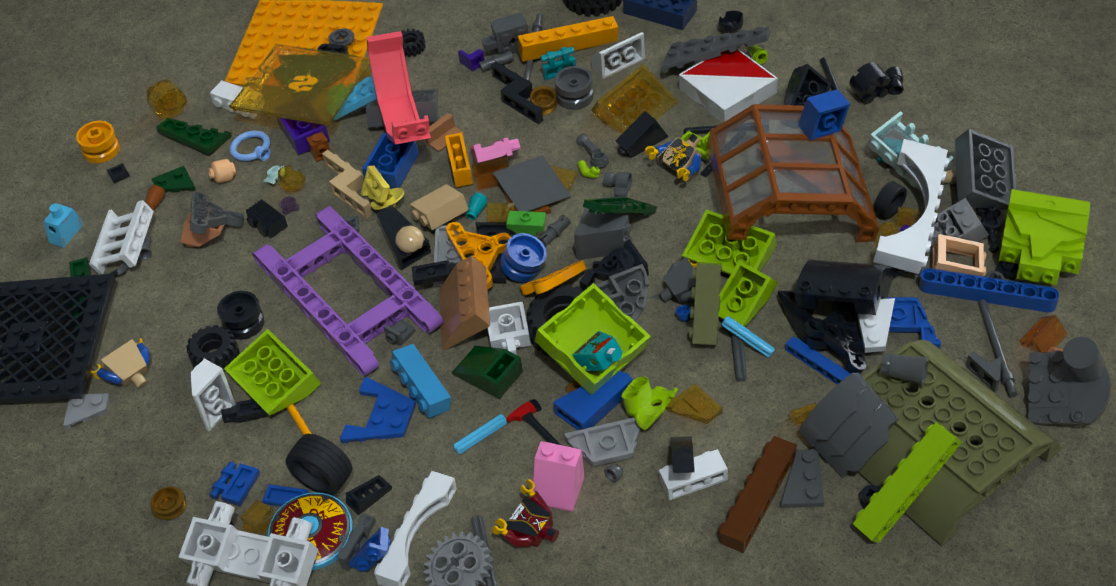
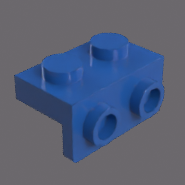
M380 527L351 559L349 566L359 571H369L388 552L390 539L388 538L389 529Z

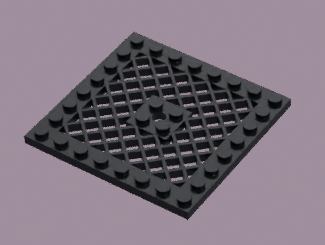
M113 273L0 282V311L4 309L0 313V334L6 331L0 336V345L2 346L0 348V357L4 356L0 359V369L3 368L0 371V380L10 375L3 382L0 381V404L83 399L115 282ZM84 296L86 297L85 299H83V300L80 301L79 303L77 302V301H78L79 299H81L82 297H84ZM65 298H68L66 301L60 304L61 301H63ZM31 300L33 301V302H31L29 305H27L26 307L24 306V305H26L28 302H30ZM14 301L16 302L9 308H7V306H9L11 303H13ZM74 303L75 306H73L71 309L67 311L66 309L72 306ZM54 306H57L55 309L49 312L50 309H52ZM22 308V310L17 312L15 315L13 314L14 312ZM79 311H82V312H81L80 314H78L76 317H73L74 314H76V313L79 312ZM64 312V314H62L60 317H58L57 319L55 318L60 313ZM43 314H46L44 317H42L41 319L38 320V318H39L40 316H42ZM26 315H28V317H26L24 320L20 321V319H22L23 317H25ZM11 316L8 320H6L5 322H2V321L5 320L7 317ZM68 319H71V320H70L69 322H67L65 325H62L65 321H67ZM75 325L78 326L73 331L69 332V330L75 327ZM58 326L60 327V328H59L58 330H56L54 333H51V332H52L54 329H56ZM65 333L67 334L62 339L58 340L59 337H61ZM72 340L74 341L73 343L65 347L67 343H69ZM55 342V344H53L51 347H49L48 349L46 348L48 345ZM59 349H62V351H60L58 354H56L55 356L53 355ZM68 355L69 358L61 363L60 361ZM48 357H51V359H49V360H48L47 362H45L44 364L41 363V362H43L44 360H46ZM13 359L15 360L14 362H12V363H11L10 365H8L7 367L5 366L7 363H9V362L12 361ZM29 359H33L32 361L24 365V363L27 362ZM55 364L58 365V366H56L54 369H52L51 371L48 370V369H50L52 366H54ZM37 365L40 366V367H38L36 370H34L33 372H31V370H32L33 368H35ZM20 366L22 367L21 369H19L18 371H16L14 374L12 373V372H13L14 370H16L18 367H20ZM62 371L65 372L64 374H62V375L59 376L58 378L55 377V376H57L58 374H60ZM44 372L47 373V374H45L43 377H41L39 380L37 379V378H38L40 375H42ZM27 373L28 376L20 381L19 379Z

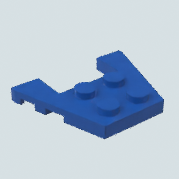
M887 297V299L895 298L889 332H920L921 340H928L940 349L941 341L939 338L937 339L935 330L929 324L927 315L918 298Z
M364 377L359 390L360 395L376 397L377 400L366 427L345 425L340 442L349 443L348 441L356 440L362 442L375 438L381 440L404 437L415 410L416 401L368 377Z

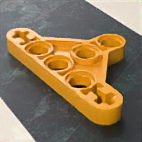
M458 222L449 223L446 226L447 237L462 261L466 259L464 257L466 254H474L473 257L486 267L487 289H490L493 285L490 270L498 254L502 253L506 247V244H499V241H508L511 236L507 233H499L492 237L465 231ZM460 241L467 242L465 245L462 246L457 245V243ZM486 246L491 247V249L488 251L481 250L483 247Z
M581 260L542 278L520 286L523 296L533 292L541 294L587 268L584 261Z

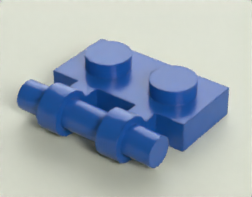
M229 462L227 467L222 469L219 480L214 482L211 487L212 491L209 496L212 499H217L219 494H222V501L241 506L260 474L259 469L240 463L237 470H235L236 464Z

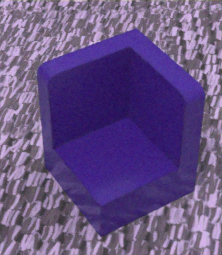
M481 49L469 55L462 50L458 51L460 63L472 72L480 67L479 62L485 61L484 52Z

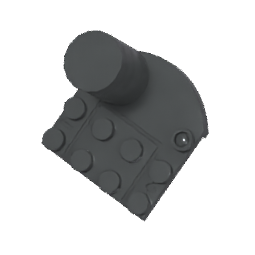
M1080 336L1068 341L1063 352L1034 351L1030 353L1028 419L1035 425H1092L1103 414L1111 397V380L1103 357L1093 340Z

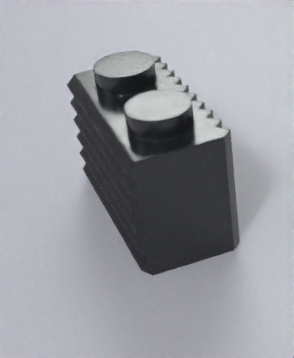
M263 199L249 207V209H246L247 222L252 227L256 226L263 236L267 235L271 239L288 227L285 216Z

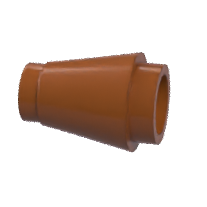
M152 185L148 189L145 203L153 211L165 197V190L157 185Z

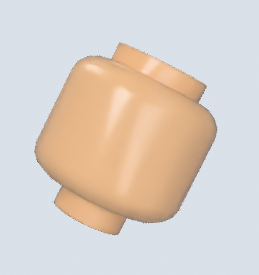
M222 159L211 163L208 174L210 179H214L216 183L220 184L231 181L233 176L236 175V170L233 162H230L228 159Z

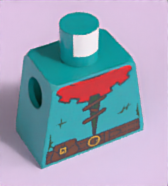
M598 331L572 355L581 367H587L586 371H603L614 361L621 359L622 350L613 336Z

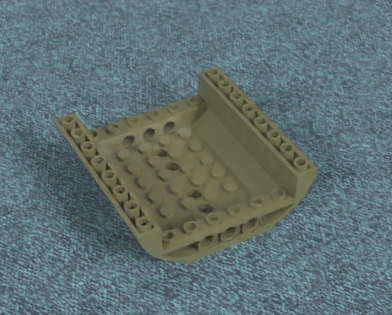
M928 340L910 341L894 354L929 357L927 376L923 386L881 374V363L862 376L897 415L899 420L889 430L888 442L865 464L861 471L857 472L872 485L878 486L881 489L885 479L895 473L899 462L909 456L913 445L923 439L925 431L930 425L938 422L960 439L962 444L905 511L908 517L942 546L957 534L959 522L963 516L1040 456L1047 462L1061 450L1058 442ZM914 388L917 392L910 393L906 389ZM930 401L932 405L926 406L922 402ZM954 427H962L965 431L957 432L954 430ZM971 440H973V441H976V440H977V441H979V442L981 443V445H979V446L972 445V444L970 443V441H971Z

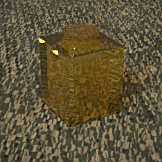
M257 499L240 517L244 525L242 527L244 531L263 535L269 529L270 522L275 515L273 509Z

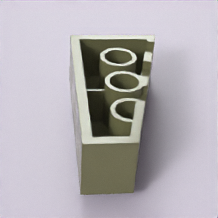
M699 262L697 268L693 267L692 279H696V286L692 287L691 299H695V305L691 307L690 319H694L693 327H690L689 338L693 339V344L717 345L722 263Z

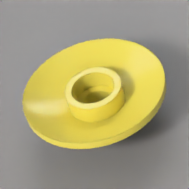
M402 188L390 189L386 202H377L374 199L371 202L372 209H384L389 205L395 207L396 203L403 197L404 190Z

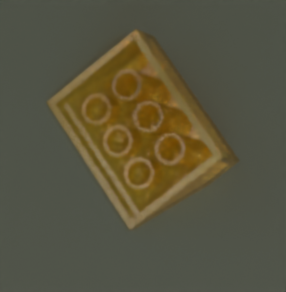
M642 64L597 100L591 111L602 123L622 134L644 111L657 120L674 106L678 100Z

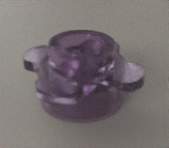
M291 196L283 198L279 203V206L283 209V214H289V212L297 211L300 208L296 204V198Z

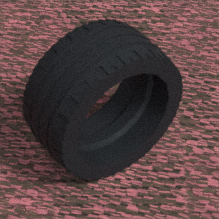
M310 433L303 435L296 442L285 460L290 473L305 487L316 493H325L332 496L341 489L353 468L349 458L339 447L322 436Z

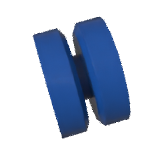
M525 233L513 235L508 240L502 253L500 267L504 274L512 280L518 282L532 281L539 274L546 259V247L542 241L533 235Z

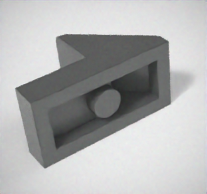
M975 351L970 353L967 358L966 367L993 392L998 391L1001 357L988 364Z

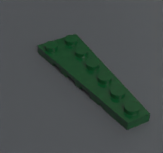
M625 196L585 199L583 204L584 208L589 209L588 212L597 215L608 212L638 213L643 216H649L650 213H656L657 209L655 205Z

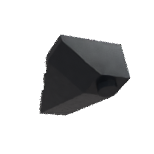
M809 64L795 68L788 82L785 105L804 106L807 98L829 92L832 83ZM783 121L793 130L799 128V122Z

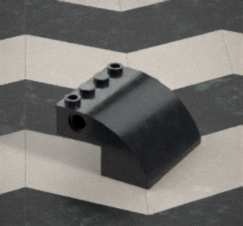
M810 259L804 265L794 291L797 308L817 310L819 300L854 303L856 314L876 315L880 299H887L894 275L893 269L885 265Z

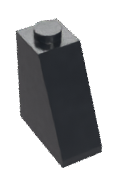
M644 111L615 141L619 145L617 149L624 156L628 154L633 158L645 151L646 147L654 146L668 138V135L657 120Z

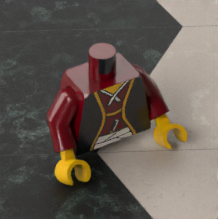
M528 479L525 482L529 486V490L524 485H521L520 491L523 494H529V498L525 496L507 523L504 519L500 518L495 521L500 528L497 526L492 527L494 534H502L505 540L517 548L538 547L544 538L555 542L559 535V531L552 528V512L537 491L534 492V482Z

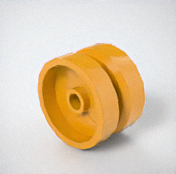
M99 120L87 123L76 134V140L82 155L90 163L109 161L120 150V144L114 128L106 121Z

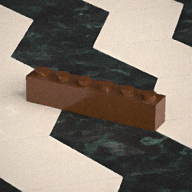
M773 436L770 443L767 442L765 444L762 458L756 460L753 474L748 475L744 490H740L737 495V503L735 506L730 507L727 514L728 519L725 523L722 522L718 529L720 544L741 553L745 552L795 459L797 444Z

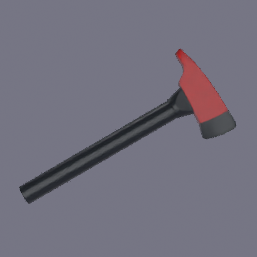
M536 399L521 405L506 419L507 422L523 420L530 424L548 443L561 445L534 418L533 414L542 410Z

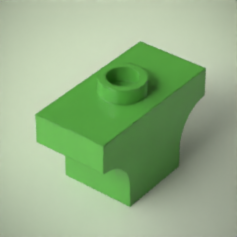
M509 211L506 223L507 229L514 231L516 234L525 233L536 237L538 232L544 231L546 212Z

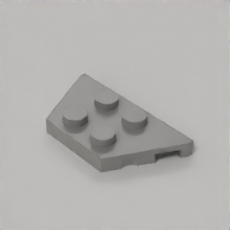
M634 417L564 433L565 440L573 448L582 450V457L594 467L633 458L641 428L636 423Z

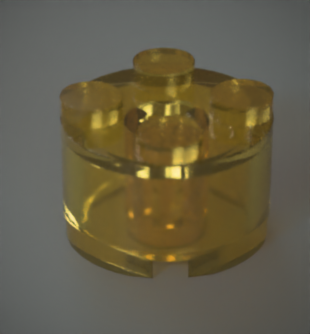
M169 79L156 82L146 91L147 103L159 117L172 119L182 114V109L187 103L186 96Z

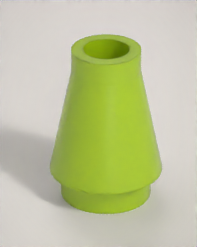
M757 45L747 47L751 58L758 64H764L767 61L768 52Z

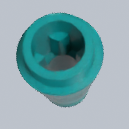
M476 192L470 196L469 210L466 213L468 219L476 220L487 205L485 195Z

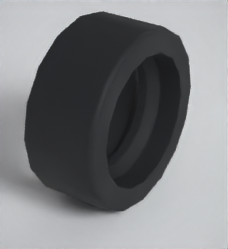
M894 181L888 182L876 197L874 203L875 212L885 218H892L898 213L907 196L906 188Z

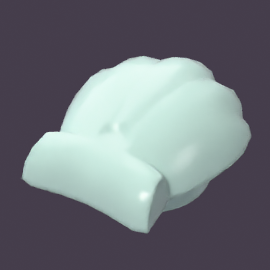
M278 165L273 166L267 171L268 176L263 182L275 184L277 180L284 176L286 168L284 166L279 167Z

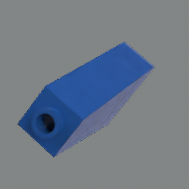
M619 371L592 395L583 387H580L553 402L554 414L576 430L594 427L622 401L621 395L633 379L628 373Z

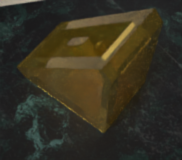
M900 206L897 213L896 228L901 229L903 225L910 227L918 221L921 210Z

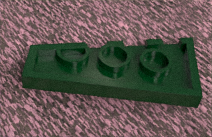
M170 118L156 126L157 132L208 155L232 137L229 131L221 133L215 128L210 130L203 129L202 125L190 126L188 122Z

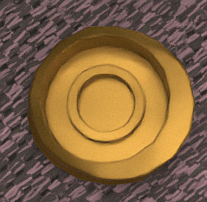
M544 85L538 86L530 94V102L539 106L543 111V115H548L555 111L558 102L553 88Z
M173 486L159 489L151 498V512L154 517L163 520L179 517L186 509V499L183 491Z

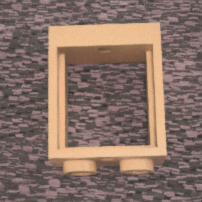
M938 234L932 246V269L985 276L986 266H984V261L986 259V252H984V243ZM946 251L974 257L975 267L946 261Z

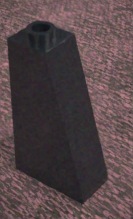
M392 205L376 213L381 231L401 271L431 253L429 240L425 236L422 248L411 253L400 251L395 242L396 235L403 227L413 225Z

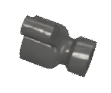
M605 172L603 184L607 187L615 186V197H627V193L632 185V174L618 172L614 175L612 172Z

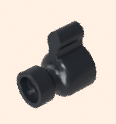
M890 67L885 71L891 79L889 91L892 95H899L904 90L903 73L899 67Z

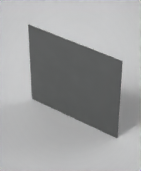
M543 155L493 172L518 211L528 212L571 197Z

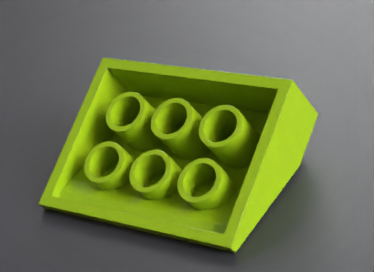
M706 209L682 254V258L687 257L688 260L696 263H722L721 272L731 275L739 260L761 271L769 261L777 245L775 233L751 226L746 240L727 239L723 216Z
M269 329L264 331L224 368L269 416L308 397L322 384L313 372Z

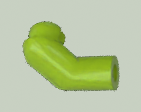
M584 160L577 163L582 176L592 179L599 176L600 169L598 167L595 168L593 166L589 169Z

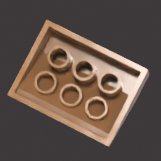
M472 255L455 265L439 289L440 315L444 321L441 325V344L443 350L490 326L486 267Z

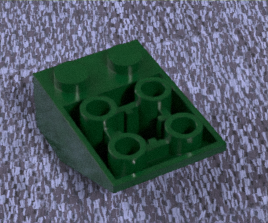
M475 345L452 371V374L500 399L520 376L523 369L520 356L502 348Z

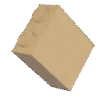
M447 184L410 204L413 219L431 230L469 210L464 195Z

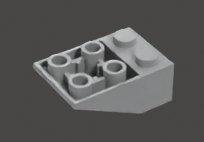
M966 198L937 214L935 224L931 225V227H934L933 236L928 239V241H931L929 252L932 255V246L938 234L979 242L989 236Z

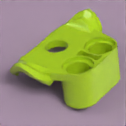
M638 377L628 385L621 396L627 414L635 417L639 427L646 430L652 426L655 420L665 411L670 401L675 398L678 388L669 390L656 386L655 389H651L647 377ZM661 402L658 406H652L655 403Z

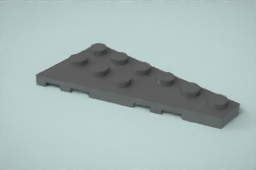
M757 27L754 30H740L737 33H724L721 36L715 37L707 36L699 40L694 38L687 42L677 41L670 46L661 67L662 72H669L668 68L675 66L678 69L682 68L691 61L698 63L720 56V52L730 50V52L737 51L736 49L742 45L749 47L768 41L770 29L769 27Z

